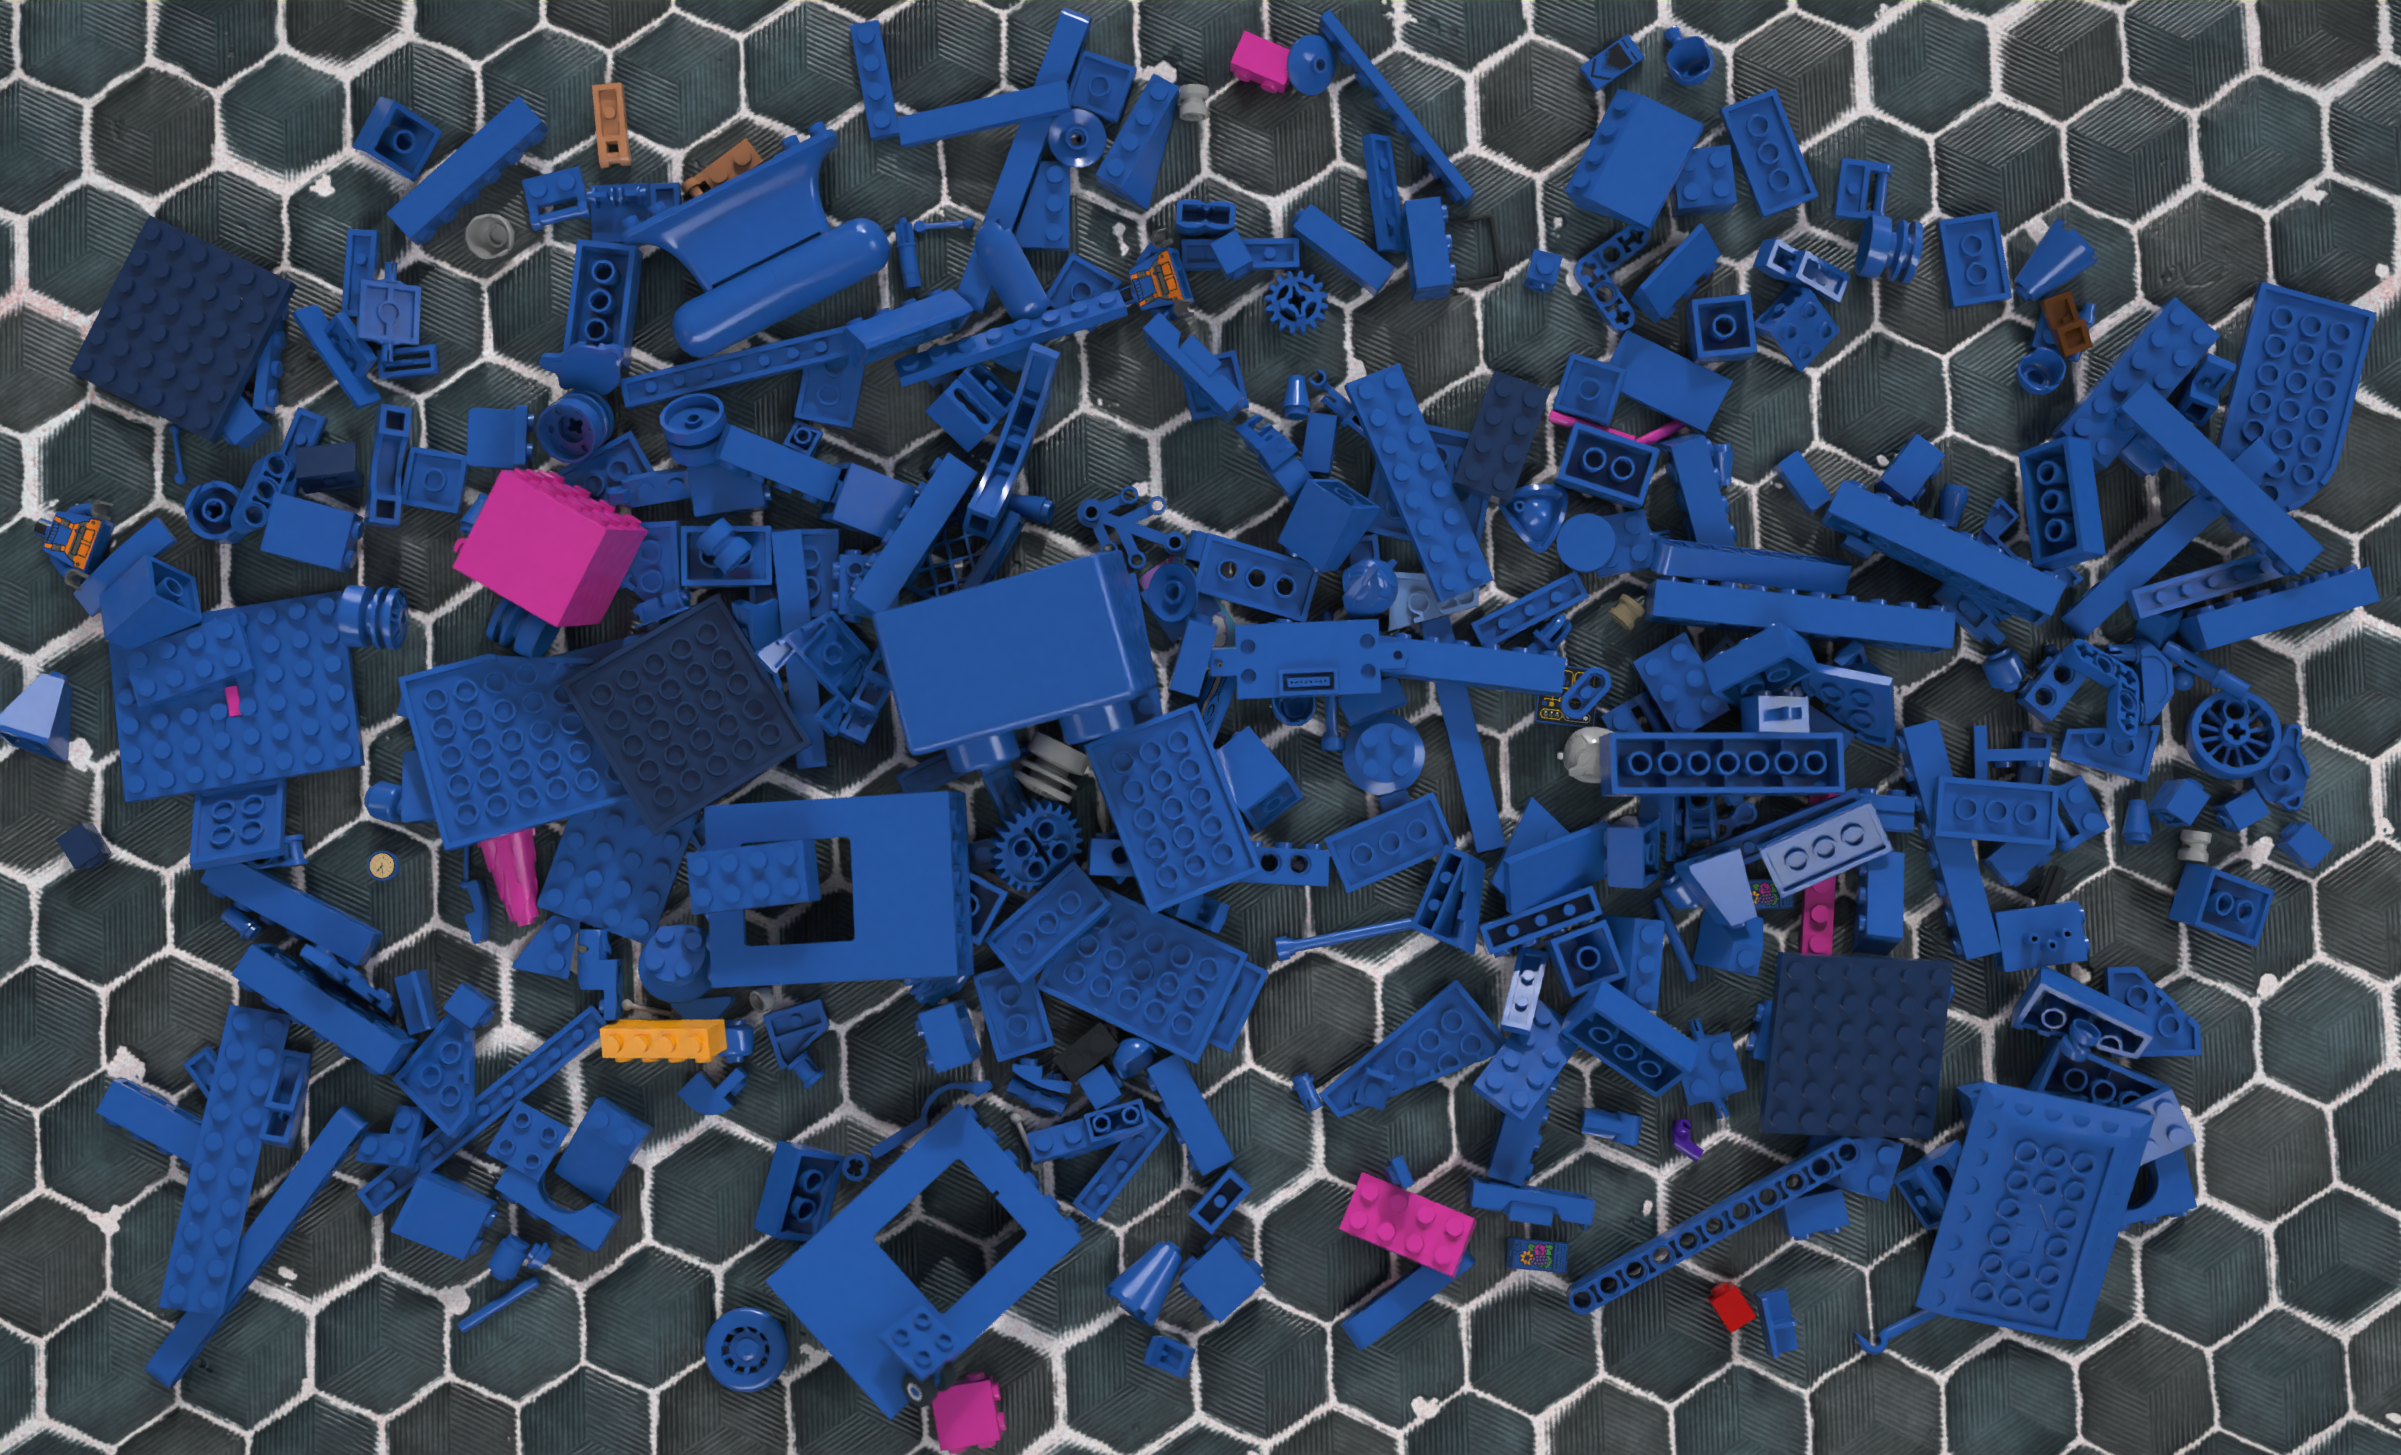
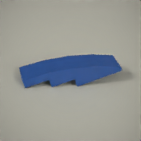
M155 517L114 551L80 585L82 590H76L73 595L90 617H94L101 612L99 595L145 554L157 559L178 541L163 521Z
M879 644L864 671V677L851 700V706L838 732L839 736L864 747L892 692Z

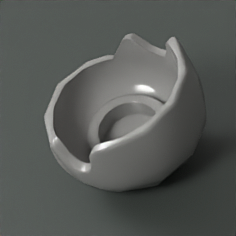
M484 214L474 217L468 224L465 241L469 250L483 259L505 256L512 250L515 242V232L510 222L499 214Z

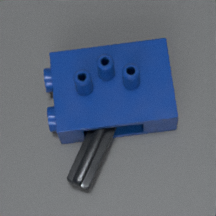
M2056 865L2049 866L2034 906L1991 912L2001 947V952L1993 954L1996 972H2011L2038 968L2041 965L2052 966L2088 960L2087 953L2090 952V944L2087 936L2083 933L2082 924L2085 922V914L2082 906H2079L2078 901L2056 902L2067 873L2062 867Z

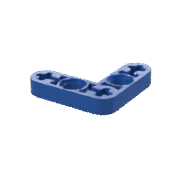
M1632 224L1582 257L1576 263L1573 270L1576 282L1609 328L1616 333H1624L1633 326L1635 313L1608 273L1639 253L1649 240L1647 229ZM1630 232L1634 235L1640 233L1642 236L1639 240L1640 244L1636 241L1626 247L1629 253L1626 254L1622 244L1628 241L1631 236ZM1608 247L1615 248L1619 253V259L1615 262L1607 261L1603 256L1604 249ZM1582 265H1585L1587 268L1590 266L1594 268L1591 274L1595 281L1599 277L1602 278V281L1598 282L1593 289L1589 287L1593 282L1590 276L1581 275ZM1601 287L1608 288L1612 293L1611 301H1599L1596 296L1597 290ZM1618 301L1620 304L1615 309L1620 315L1626 314L1628 316L1625 321L1627 325H1624L1622 322L1617 324L1614 321L1617 317L1615 311L1612 309L1608 313L1606 309Z
M2076 639L2063 648V657L2069 666L2108 688L2107 730L2111 737L2120 743L2134 737L2138 733L2140 689L2139 678L2134 670L2082 639Z

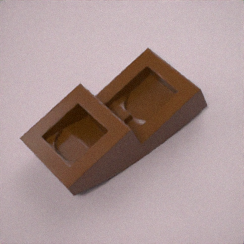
M2071 290L2063 291L2039 301L2046 323L2063 357H2068L2093 347L2085 319L2079 318Z

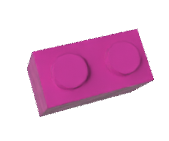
M1244 30L1230 62V71L1239 80L1244 82L1252 80L1261 84L1260 87L1267 92L1276 93L1278 91L1284 94L1289 83L1287 57L1290 50Z

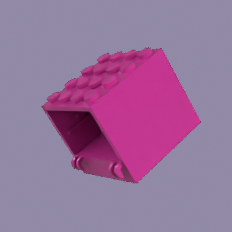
M515 468L514 471L502 470L468 538L456 541L454 552L460 553L452 568L555 627L600 624L648 530L640 526L641 521L629 514L622 516L615 512L616 507L610 505L609 502L602 499L597 502L590 498L591 492L578 485L571 487L564 483L566 478L554 471L547 473L542 470L535 472L530 469L523 471Z

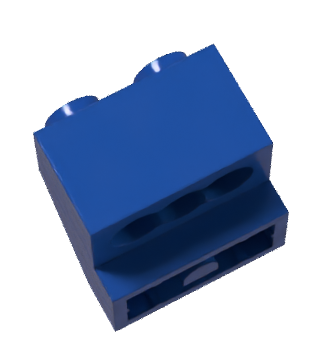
M980 362L967 366L925 412L968 453L1007 414L1015 395Z
M1959 1139L1933 1149L1902 1170L1893 1179L1926 1231L1940 1225L1963 1148Z

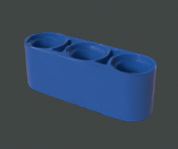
M272 452L254 463L230 517L231 526L237 533L249 534L266 525L275 492L281 493L291 469L290 461L283 453ZM268 463L273 466L275 473L270 470ZM257 488L263 492L264 498L259 495ZM246 513L252 517L253 523L247 519Z

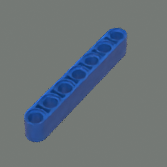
M1661 538L1656 540L1650 569L1656 573L1671 576L1845 594L1852 563L1837 558Z

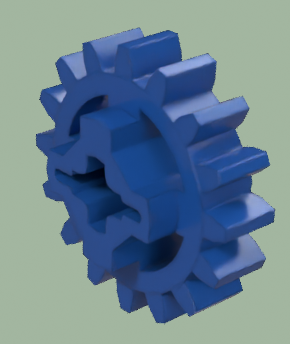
M1302 270L1299 271L1298 277H1293L1291 271L1287 272V279L1285 280L1281 276H1277L1278 286L1270 284L1268 288L1273 295H1265V302L1271 304L1265 308V313H1273L1270 323L1275 324L1279 322L1280 332L1286 327L1290 328V336L1294 335L1295 329H1299L1302 335L1306 334V327L1308 326L1313 331L1316 330L1315 320L1323 322L1325 318L1320 311L1328 310V304L1322 303V301L1328 298V294L1325 292L1320 293L1323 283L1314 284L1313 274L1307 279L1303 278ZM1299 285L1308 288L1310 292L1302 290L1301 288H1299ZM1287 287L1285 298L1277 301L1280 292ZM1293 292L1298 302H1302L1300 314L1296 306L1292 304ZM1316 305L1313 314L1306 319V311ZM1287 314L1294 318V321L1288 320L1282 315Z

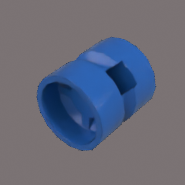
M720 518L697 540L696 545L707 556L714 555V563L725 574H728L751 553L753 547L742 536L735 537V529L724 518Z

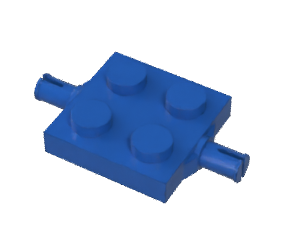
M385 262V279L377 281L360 279L358 284L356 340L373 341L382 345L380 360L382 363L394 362V346L419 345L421 286L406 285L397 281L398 263Z
M1644 509L1603 516L1602 518L1611 525L1616 535L1617 548L1610 562L1604 568L1596 571L1597 579L1650 569L1656 540L1661 538L1671 539L1670 530L1652 532L1647 524Z
M1700 1018L1694 1019L1697 1030L1694 1021L1691 1019L1687 1021L1693 1036L1690 1040L1699 1045L1700 1048L1692 1072L1681 1080L1687 1103L1691 1106L1702 1102H1713L1717 1119L1723 1118L1720 1107L1724 1117H1729L1730 1114L1724 1099L1733 1093L1747 1090L1730 1032L1726 1031L1716 1035L1704 1034Z

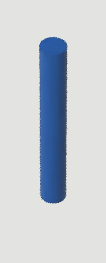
M1662 896L1651 900L1659 920L1665 921V933L1688 982L1700 978Z
M534 1274L458 1322L459 1329L463 1333L467 1332L541 1285L539 1277Z

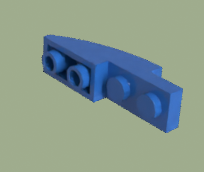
M1142 1098L1083 1114L1084 1118L1027 1133L1026 1136L1034 1165L1062 1157L1064 1160L1084 1155L1149 1129L1150 1126Z

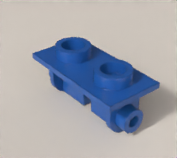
M678 588L661 595L664 607H661L658 597L637 604V608L633 609V613L636 619H641L642 623L636 625L635 629L646 627L648 632L663 625L664 620L672 617L675 618L696 606H690L688 601L692 598L690 591L687 588Z

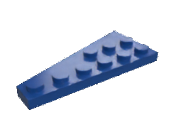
M1454 979L1322 1090L1319 1096L1339 1118L1367 1107V1105L1354 1101L1365 1066L1372 1068L1373 1063L1390 1068L1389 1074L1395 1076L1388 1097H1392L1495 1056L1507 1039L1457 979Z

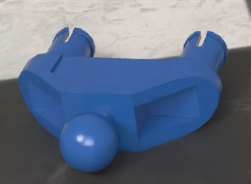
M2135 639L2130 644H2106L2104 646L2105 653L2116 652V654H2109L2120 662L2131 661L2133 663L2134 672L2137 674L2140 682L2138 722L2140 724H2149L2159 715L2174 695V687L2178 690L2186 691L2195 684V675L2183 667L2176 669L2172 673V664L2154 645L2145 639Z

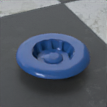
M750 1307L731 1310L718 1318L707 1334L704 1348L705 1360L713 1377L726 1388L745 1393L759 1391L771 1385L783 1372L789 1351L788 1340L780 1323L769 1313ZM743 1327L744 1331L739 1332L737 1328ZM729 1334L734 1335L732 1340L727 1339ZM766 1345H769V1352L766 1351ZM725 1346H729V1353H725ZM764 1357L767 1359L765 1365L761 1361ZM729 1358L734 1361L733 1366L728 1361ZM756 1365L757 1370L752 1372L751 1367ZM738 1366L745 1367V1371L738 1370Z

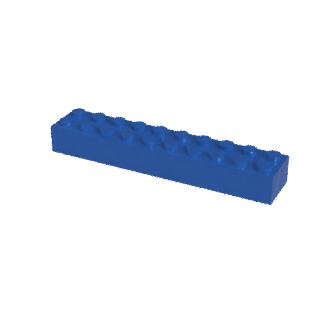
M1668 575L1660 576V579H1655L1646 587L1644 607L1646 613L1643 617V621L1754 634L1764 631V628L1768 625L1781 622L1808 640L1850 644L1855 639L1862 646L1934 654L1953 649L1956 613L1947 612V607L1929 605L1928 608L1919 609L1916 603L1899 602L1898 605H1887V600L1869 599V602H1857V597L1840 595L1839 599L1827 598L1828 594L1822 592H1809V595L1802 596L1797 595L1798 591L1794 589H1779V592H1768V587L1751 585L1749 589H1739L1738 584L1732 582H1720V585L1712 586L1708 585V580L1690 579V582H1678V577Z

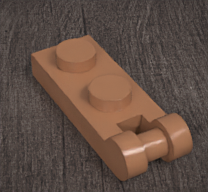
M621 82L592 85L600 167L610 168L611 164L621 163V166H629L632 160L629 149L624 86ZM618 144L619 152L609 153V145Z
M745 138L695 177L686 180L681 185V189L686 195L695 198L703 194L700 188L706 183L713 189L765 162Z

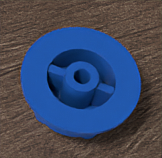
M1380 713L1373 720L1353 725L1345 737V750H1342L1344 769L1350 780L1367 793L1385 796L1407 789L1415 782L1422 771L1425 759L1422 738L1410 722L1398 715Z
M686 924L662 926L657 930L648 944L643 947L638 961L640 980L652 996L667 1003L680 1004L694 1001L711 989V981H709L707 974L708 965L710 964V951H708L706 946L708 932L700 927Z

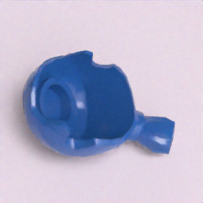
M1677 25L1664 31V38L1672 44V48L1666 56V62L1672 78L1684 86H1694L1706 81L1713 72L1715 64L1713 52L1706 41L1699 36L1683 38Z

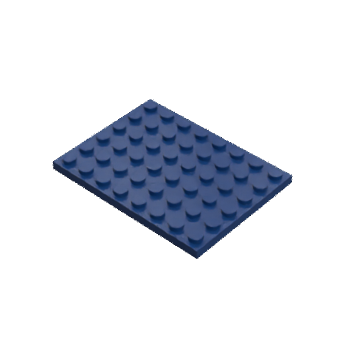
M334 591L201 613L202 620L198 624L170 635L237 613L241 616L257 670L145 709L138 708L122 654L123 651L129 649L113 644L108 640L125 802H141L365 766L351 647L343 645L339 633V607L344 592ZM237 685L240 698L239 711L242 715L230 717L225 688ZM212 719L216 721L224 720L226 733L219 732L215 734Z

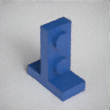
M1986 725L1974 726L1975 779L1988 780L1987 763L1993 762V768H2012V762H2024L2025 767H2043V761H2050V748L1987 749Z

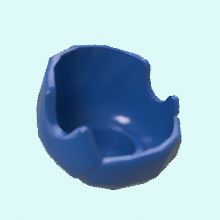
M2040 347L2021 359L2016 369V378L2019 385L2029 394L2046 395L2059 386L2065 376L2067 367L2063 357L2056 351Z
M1315 697L1271 699L1273 714L1278 721L1287 726H1303L1312 719L1317 707Z
M1132 1036L1121 1041L1114 1050L1112 1063L1120 1078L1128 1079L1150 1065L1155 1059L1153 1051L1157 1052L1152 1042L1139 1036Z

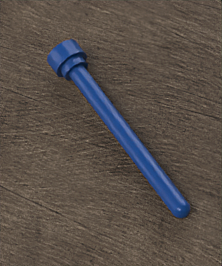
M1323 611L1322 621H1334L1332 611ZM1325 696L1326 732L1323 733V738L1320 739L1321 751L1345 750L1344 738L1341 737V732H1338L1337 696Z
M1405 918L1298 940L1286 938V936L1274 938L1278 961L1289 960L1290 956L1296 955L1298 951L1411 930L1410 926L1413 918Z

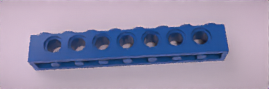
M1096 833V839H1089L1087 875L1134 877L1127 858L1122 864H1117L1112 859L1113 849L1117 846L1123 848L1120 840H1114V834ZM1251 841L1260 865L1262 857L1269 854L1274 858V867L1270 871H1265L1262 868L1263 871L1236 881L1243 883L1328 887L1330 851L1321 850L1322 844H1304V849H1292V843L1274 842V848L1263 847V841ZM1296 855L1300 856L1304 861V867L1298 873L1294 872L1290 866L1291 859Z

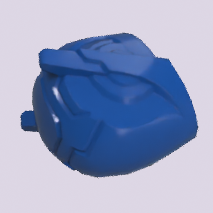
M1369 558L1344 570L1342 584L1345 594L1342 596V600L1351 620L1373 617L1383 613L1393 605L1398 595V581L1393 571L1397 565L1395 559H1391L1387 563L1380 559Z

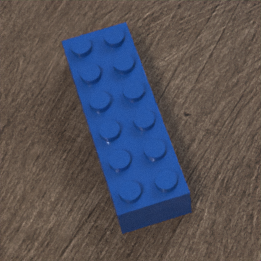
M2176 297L2172 298L2158 309L2050 436L2054 440L2067 435L2090 440L2094 473L2106 469L2136 434L2133 429L2128 430L2117 421L2118 415L2113 410L2138 385L2146 381L2166 399L2221 335Z
M2357 564L2185 612V619L2180 620L2178 632L2183 648L2197 653L2380 601L2370 566L2358 569Z
M273 943L251 944L231 974L239 980L237 984L241 988L251 993L254 991L264 996L262 999L264 1003L274 1009L282 1008L289 1013L287 1017L291 1021L301 1026L306 1024L314 1030L312 1034L324 1042H329L330 1040L339 1046L338 1052L350 1059L357 1058L364 1063L362 1067L373 1075L378 1076L379 1073L383 1075L400 1071L419 1042L418 1039L409 1035L335 984L316 974L312 969Z

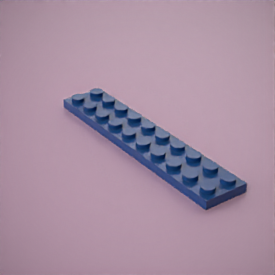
M231 1004L229 1006L158 1307L222 1316L263 1141L258 1139L262 1125L268 1119L270 1111L264 1107L275 1067L282 1059L291 1021L286 1014Z

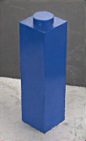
M1311 203L1306 210L1301 208L1293 217L1291 222L1294 224L1292 228L1294 236L1376 297L1393 275L1395 269L1393 265Z

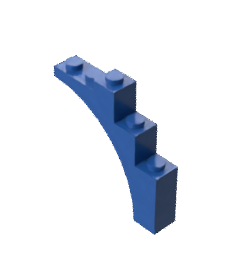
M1034 342L1031 344L1009 414L986 471L967 507L962 530L988 540L991 539L1009 506L1018 476L1029 458L1035 434L1047 413L1052 394L1051 387L1060 352Z

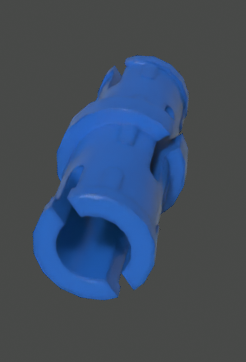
M1014 1076L1006 1090L1007 1095L1030 1103V1107L1036 1108L1037 1106L1059 1117L1062 1116L1068 1101L1066 1098L1057 1096L1044 1090L1042 1087L1029 1084Z

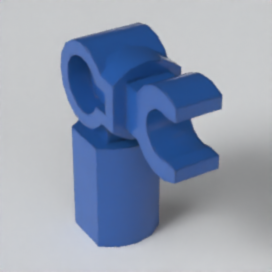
M1721 796L1727 806L1732 805L1734 809L1727 813V818L1717 819L1718 825L1723 824L1726 828L1725 833L1718 837L1719 840L1730 837L1734 828L1739 830L1756 820L1757 809L1753 804L1745 802L1744 796Z

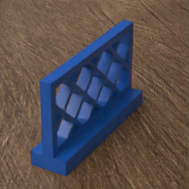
M968 487L908 577L904 587L928 600L935 598L929 594L930 592L935 591L936 597L941 596V589L955 586L957 592L990 583L1026 524V521L1021 515L1006 509L1004 517L995 529L991 539H986L987 546L984 551L974 554L969 539L979 536L972 533L968 534L967 531L962 530L963 536L948 540L946 529L949 524L960 521L961 527L963 526L965 514L962 512L961 504L967 494L973 497L976 492ZM965 541L968 555L953 559L950 545ZM945 546L949 561L933 565L931 557L933 551ZM970 560L971 573L967 577L958 579L954 564ZM950 566L953 581L938 585L935 570ZM931 573L934 586L920 589L914 585L920 574Z

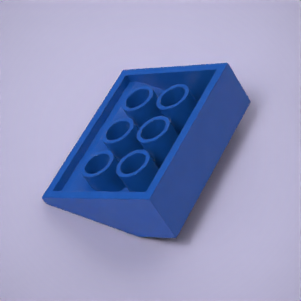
M1618 89L1571 177L1565 193L1577 208L1651 230L1705 126L1646 96Z

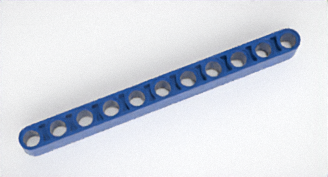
M1065 7L1062 9L1033 87L1066 80L1069 86L1081 49H1083L1087 39L1092 17ZM1058 114L1019 124L983 223L996 216L1000 218V225L1004 231L1010 229L1013 234L1015 233L1048 144L1049 128ZM974 245L957 293L972 306L974 311L984 314L994 287L976 255Z
M343 1105L334 1114L239 1241L222 1316L187 1311L146 1365L145 1371L168 1389L180 1380L362 1137L363 1131L367 1130L370 1122L347 1105Z
M1837 1136L1575 1281L1568 1287L1566 1293L1571 1309L1583 1315L1596 1310L1848 1170L1860 1161L1862 1157L1861 1147L1848 1136ZM1845 1144H1851V1154L1846 1158H1840V1147ZM1817 1159H1825L1824 1170L1818 1173L1813 1172V1163ZM1790 1174H1798V1184L1794 1187H1787L1785 1184L1786 1178ZM1766 1188L1772 1189V1198L1767 1202H1761L1759 1200L1760 1192ZM1736 1204H1746V1212L1742 1216H1733L1732 1210ZM1711 1218L1720 1219V1226L1715 1231L1706 1230V1223ZM1684 1233H1692L1694 1235V1240L1690 1245L1682 1246L1679 1244V1239ZM1663 1247L1668 1250L1667 1256L1663 1260L1653 1259V1253L1657 1248ZM1630 1263H1640L1641 1270L1635 1275L1626 1273V1268ZM1603 1278H1614V1286L1608 1290L1600 1288V1282ZM1582 1291L1589 1294L1588 1300L1583 1304H1577L1573 1301L1574 1296L1578 1292Z

